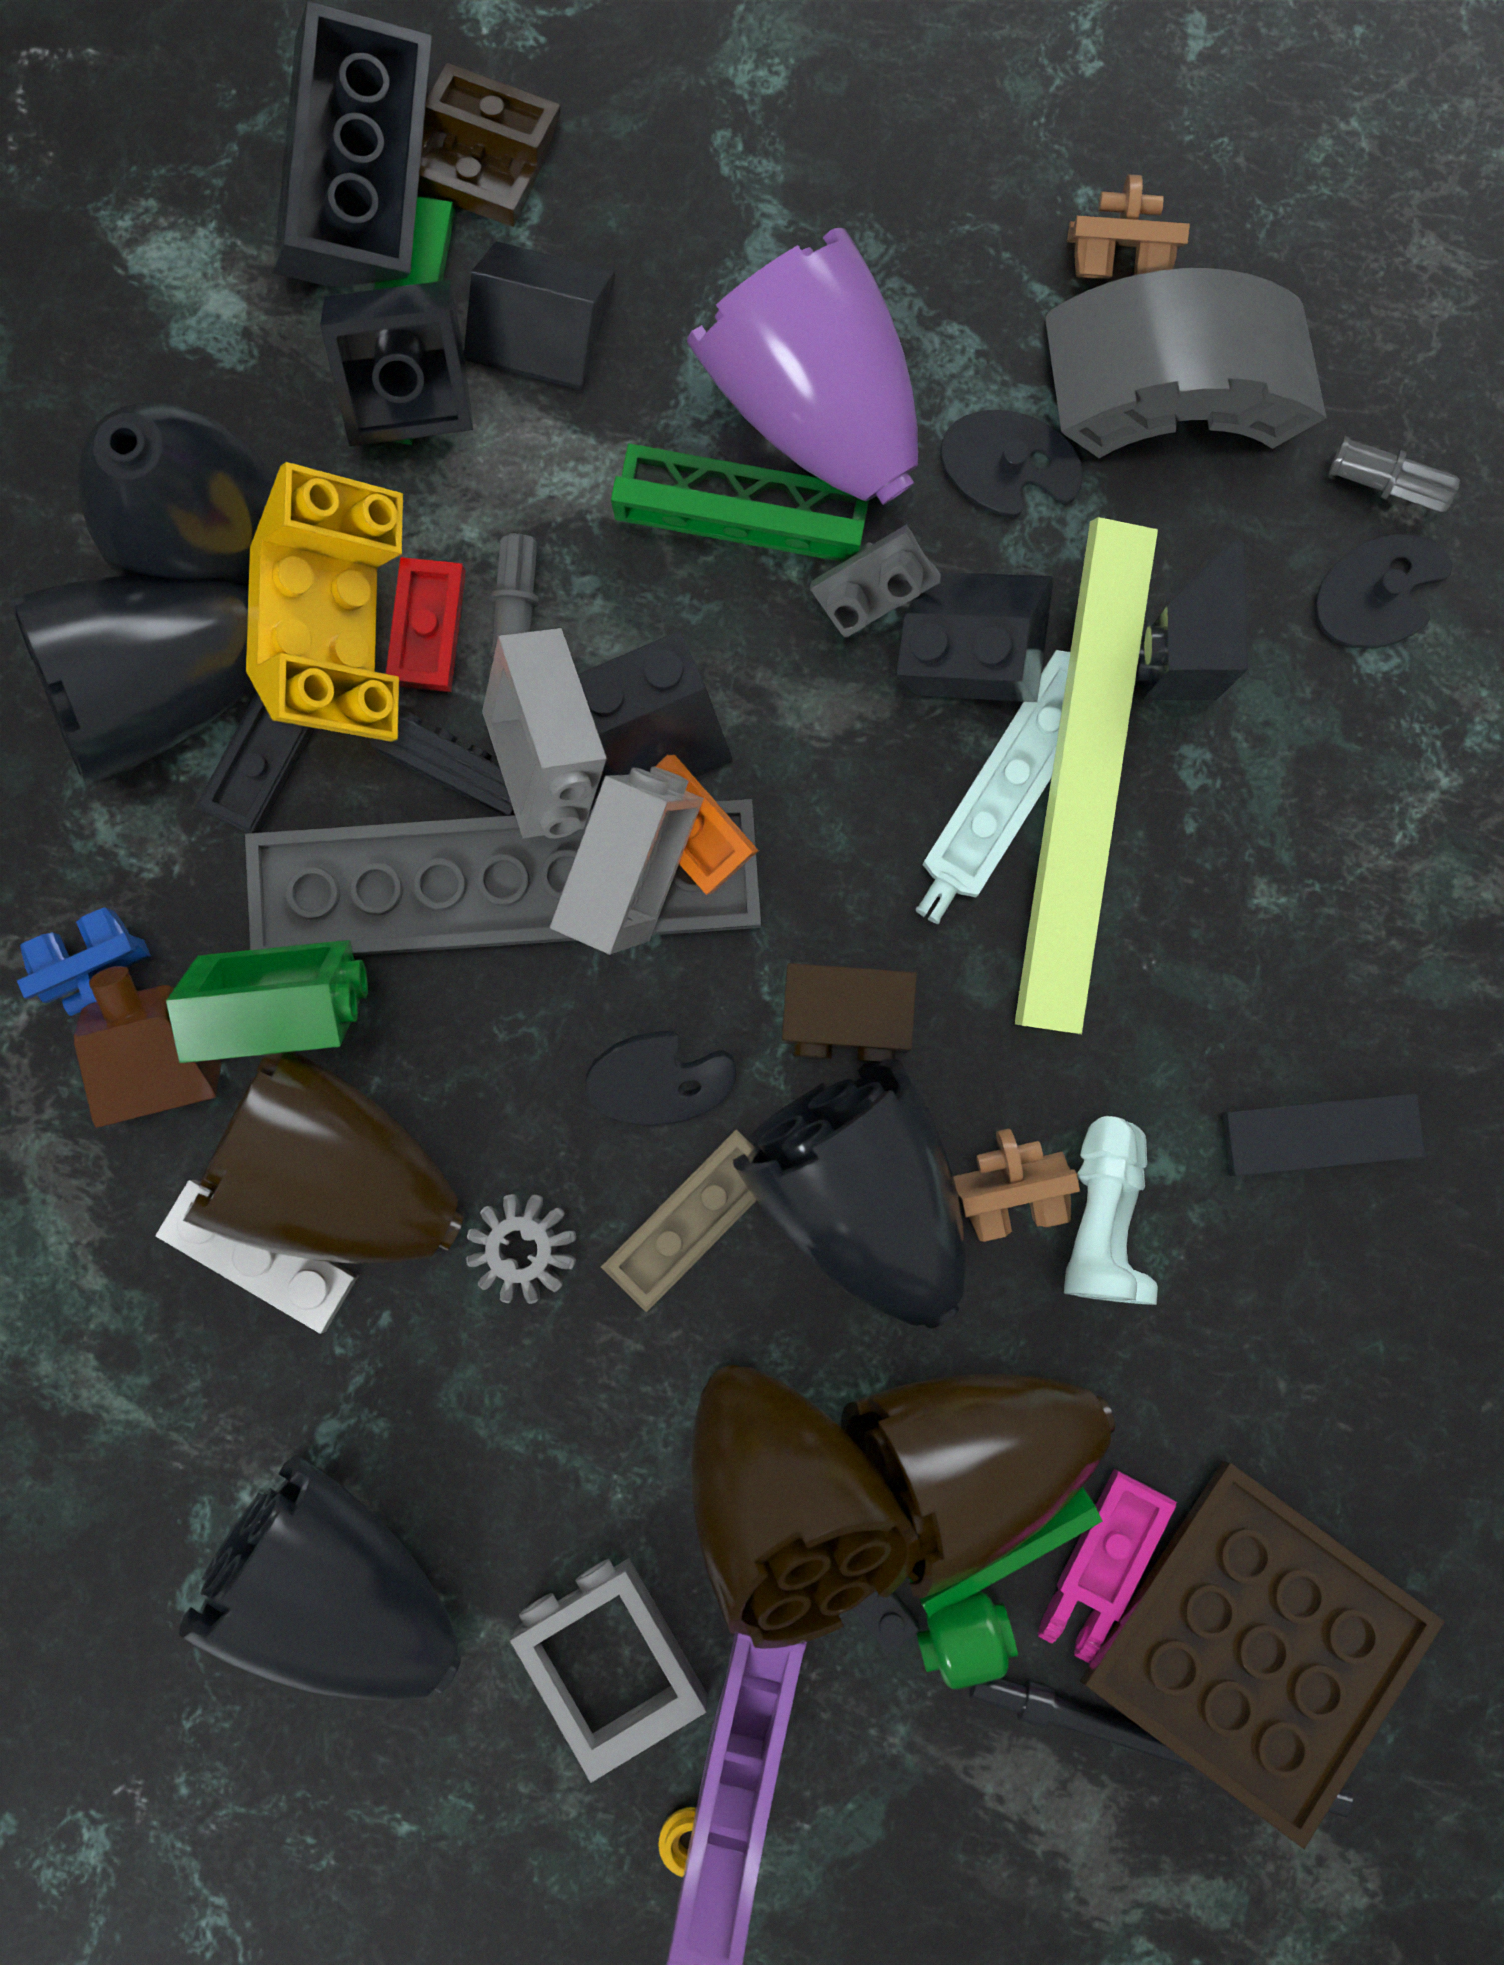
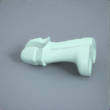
M1104 1116L1090 1125L1081 1149L1080 1156L1084 1159V1162L1077 1173V1177L1084 1185L1088 1186V1196L1072 1256L1066 1268L1064 1294L1098 1300L1157 1305V1283L1148 1275L1133 1270L1128 1264L1127 1238L1130 1221L1139 1190H1144L1145 1188L1144 1168L1147 1166L1146 1136L1133 1123L1126 1122L1119 1117Z

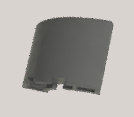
M1180 268L1160 270L1126 277L1085 291L1056 306L1046 316L1061 432L1098 458L1127 444L1161 434L1176 432L1177 421L1207 420L1209 430L1248 436L1263 442L1273 449L1327 418L1303 303L1294 293L1270 280L1252 274L1224 269Z

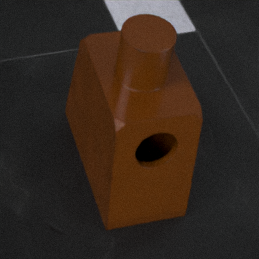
M123 966L102 970L89 980L90 988L97 1002L82 1008L74 1033V1045L92 1121L96 1128L216 1097L222 1066L220 1059L179 1063L166 1003L167 998L174 990L173 987L161 985L137 992L128 969Z

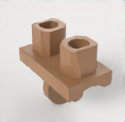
M1128 174L1122 193L1101 191L1099 198V211L1120 213V219L1076 216L1075 222H1069L1067 242L1076 243V277L1111 278L1115 246L1137 247L1134 275L1173 269L1177 249L1188 244L1190 224L1138 220L1139 214L1161 215L1163 196L1142 194V176Z
M1009 1128L996 1132L998 1150L976 1155L979 1171L953 1176L960 1207L965 1217H969L979 1240L983 1242L1003 1238L1011 1233L1008 1208L1030 1203L1032 1218L1037 1226L1051 1227L1069 1223L1071 1220L1070 1193L1080 1191L1077 1173L1074 1169L1070 1170L1063 1152L1043 1156L1039 1141L1017 1146L1014 1135Z

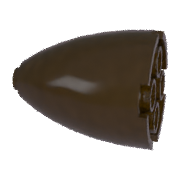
M295 1051L264 1054L256 1070L258 1071L256 1076L250 1082L199 1183L198 1188L209 1192L208 1197L198 1193L193 1203H190L183 1221L237 1243L277 1254L315 1261L352 1264L396 1263L432 1257L438 1247L448 1251L459 1233L464 1215L455 1212L458 1204L457 1196L440 1169L418 1142L384 1109L356 1087L324 1066Z
M737 1365L721 1368L709 1378L707 1385L700 1395L693 1427L691 1451L692 1500L698 1539L706 1570L730 1634L738 1632L750 1636L755 1648L772 1649L793 1646L817 1639L844 1627L839 1614L858 1606L875 1591H877L880 1597L888 1598L904 1582L915 1566L920 1552V1541L891 1488L866 1454L820 1408L780 1380L754 1368Z
M972 1374L942 1377L902 1385L849 1402L842 1412L841 1428L866 1454L889 1485L919 1537V1556L908 1576L913 1581L909 1583L912 1595L916 1598H924L975 1575L1007 1556L1050 1522L1074 1498L1094 1473L1110 1446L1111 1433L1115 1430V1421L1108 1403L1101 1396H1095L1090 1390L1081 1386L1049 1378L1016 1374Z

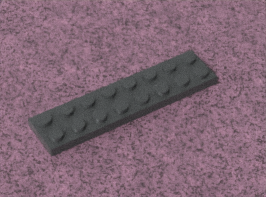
M752 799L716 801L755 846ZM593 810L589 812L584 829L576 830L574 833L561 838H548L542 835L523 839L515 815L245 834L250 950L350 940L353 956L576 941L569 936L550 929V925ZM756 854L714 893L706 895L679 864L652 935L761 928Z

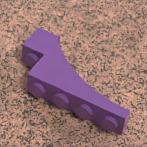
M738 1632L734 1633L727 1675L712 1724L666 1965H742L766 1828L794 1693L807 1642L782 1648L761 1649L754 1647L750 1636Z

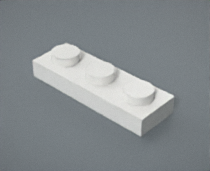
M189 1180L157 1232L156 1237L320 1334L326 1332L357 1280L358 1275L336 1262L315 1261L269 1252L234 1242L184 1222L185 1213L190 1203H193L197 1194L200 1193L207 1197L209 1192L198 1188L199 1181Z

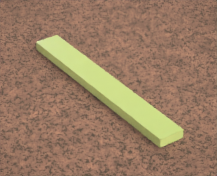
M1100 517L1090 521L1014 1023L1016 1025L1082 1034L1158 529Z

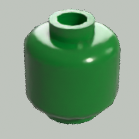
M977 1592L955 1605L933 1613L930 1618L927 1614L929 1629L916 1632L926 1672L940 1670L944 1683L953 1690L1004 1677L1008 1672L1009 1658L1018 1656L1004 1603L994 1605L991 1598L984 1592Z

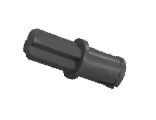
M1348 436L1343 437L1329 470L1330 475H1338L1380 490V497L1383 499H1387L1391 494L1440 512L1447 511L1451 506L1460 483V479L1455 475L1406 459V451L1399 450L1397 455L1354 441Z
M510 533L507 536H503L500 540L496 590L491 591L489 594L490 602L495 604L492 648H490L489 654L492 658H494L498 636L531 632L532 608L539 605V596L534 594L537 542L535 538L528 535Z

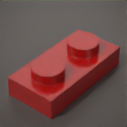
M400 557L386 674L399 677V687L452 692L466 575L463 563Z

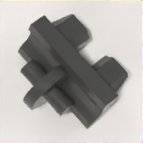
M906 524L874 544L868 542L861 546L856 555L812 580L810 590L845 638L939 584L941 574L925 556L914 534Z

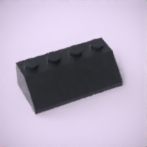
M311 1L306 2L294 45L273 274L330 287L405 279L410 275L432 35Z

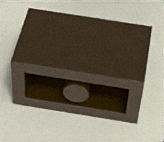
M788 963L786 968L781 1044L794 1045L793 1056L816 1059H832V1048L858 1050L857 1061L869 1063L883 1061L884 1059H896V1053H908L912 1050L917 973Z

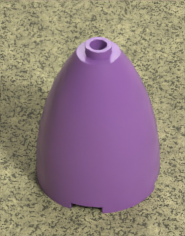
M845 228L831 229L823 237L827 246L813 252L810 247L801 250L797 245L746 279L716 304L719 309L715 315L717 322L706 333L702 325L691 331L687 343L723 394L742 416L773 446L803 469L834 488L863 501H868L877 496L882 505H884L914 484L909 475L918 466V426L913 389L896 328L878 285Z

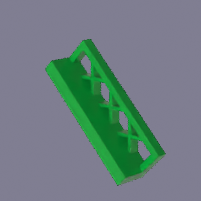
M630 443L627 445L622 475L615 476L611 496L614 518L617 521L840 562L846 561L860 550L869 500L863 501L834 488L820 478ZM644 464L664 468L676 485L670 486L637 480L638 465ZM678 471L693 474L683 479ZM710 476L725 479L736 497L697 491L691 488ZM739 482L753 485L744 490ZM768 488L786 491L797 508L752 501V499ZM800 493L812 495L813 497L805 502ZM829 499L856 503L853 519L812 511Z

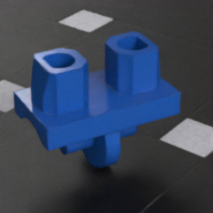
M101 908L76 921L87 950L71 957L68 955L60 934L53 932L42 934L22 943L20 948L28 976L17 980L23 997L30 999L38 996L43 1003H49L79 989L80 992L62 999L65 1011L69 1016H73L81 1012L82 1008L88 1004L97 1002L89 985V980L95 974L116 966L127 968L150 958L151 955L145 941L129 935L127 928L114 910Z

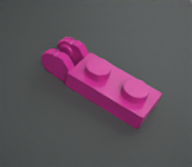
M1114 1468L1096 1504L1103 1522L1081 1534L1056 1584L1059 1590L1053 1595L1041 1620L1038 1637L1053 1644L1063 1633L1077 1601H1080L1094 1610L1089 1614L1077 1636L1074 1656L1090 1663L1100 1650V1646L1104 1642L1114 1620L1120 1621L1177 1502Z

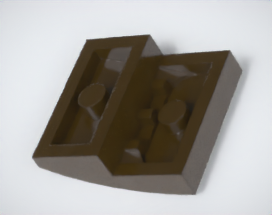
M447 63L425 103L418 192L438 200L452 202L454 206L514 227L532 191L547 154L560 116V104Z

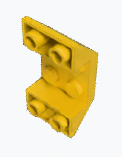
M285 462L280 466L250 546L246 672L272 720L390 742L398 739L399 677L375 672L377 568L402 554L403 493Z

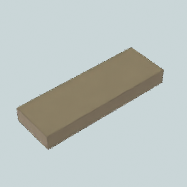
M735 1130L601 1266L645 1312L756 1201L733 1165V1159L744 1153L748 1156L755 1148L739 1131Z

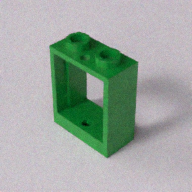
M350 940L198 955L166 1000L179 1063L340 1047L350 1023L357 1021L360 1000L367 998V973L362 960L354 961Z

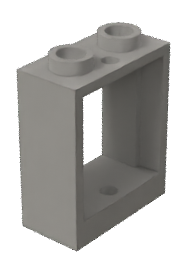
M562 628L498 636L482 713L522 838L542 835L548 838L568 836L576 830L584 829L607 759Z
M651 767L650 772L632 768L630 775L605 776L550 929L607 954H613L650 941L704 799L685 791L689 782L687 779L656 767Z
M629 1558L613 1567L609 1559L604 1560L581 1574L575 1580L579 1588L557 1601L553 1593H550L526 1607L519 1613L522 1623L517 1626L510 1640L590 1783L705 1714L707 1710V1692ZM620 1595L671 1686L592 1734L540 1642Z

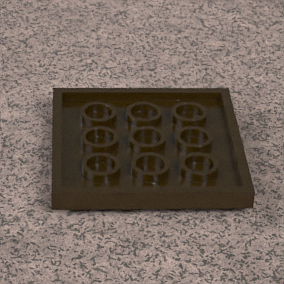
M1222 1461L1124 1611L1120 1621L1117 1622L1079 1681L1305 1850L1445 1621L1235 1465Z

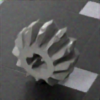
M511 1194L503 1198L506 1220L491 1206H486L481 1210L480 1214L483 1220L493 1230L489 1232L484 1229L473 1228L468 1231L467 1238L469 1240L486 1246L485 1252L474 1253L468 1256L466 1261L469 1267H476L487 1262L491 1268L478 1282V1286L482 1290L493 1286L501 1278L504 1280L500 1291V1300L510 1303L516 1295L519 1283H521L524 1297L531 1304L540 1299L537 1277L553 1292L562 1287L563 1283L560 1277L550 1266L553 1265L562 1269H572L574 1267L576 1259L568 1254L557 1252V1246L574 1242L576 1240L575 1231H565L554 1235L551 1228L563 1219L565 1212L561 1208H555L541 1220L539 1215L543 1206L542 1196L532 1195L527 1202L525 1213L522 1215L518 1198L515 1194ZM514 1231H520L524 1240L534 1239L537 1244V1252L528 1256V1259L533 1262L530 1266H523L520 1257L514 1256L509 1258L506 1245L516 1241L512 1236Z

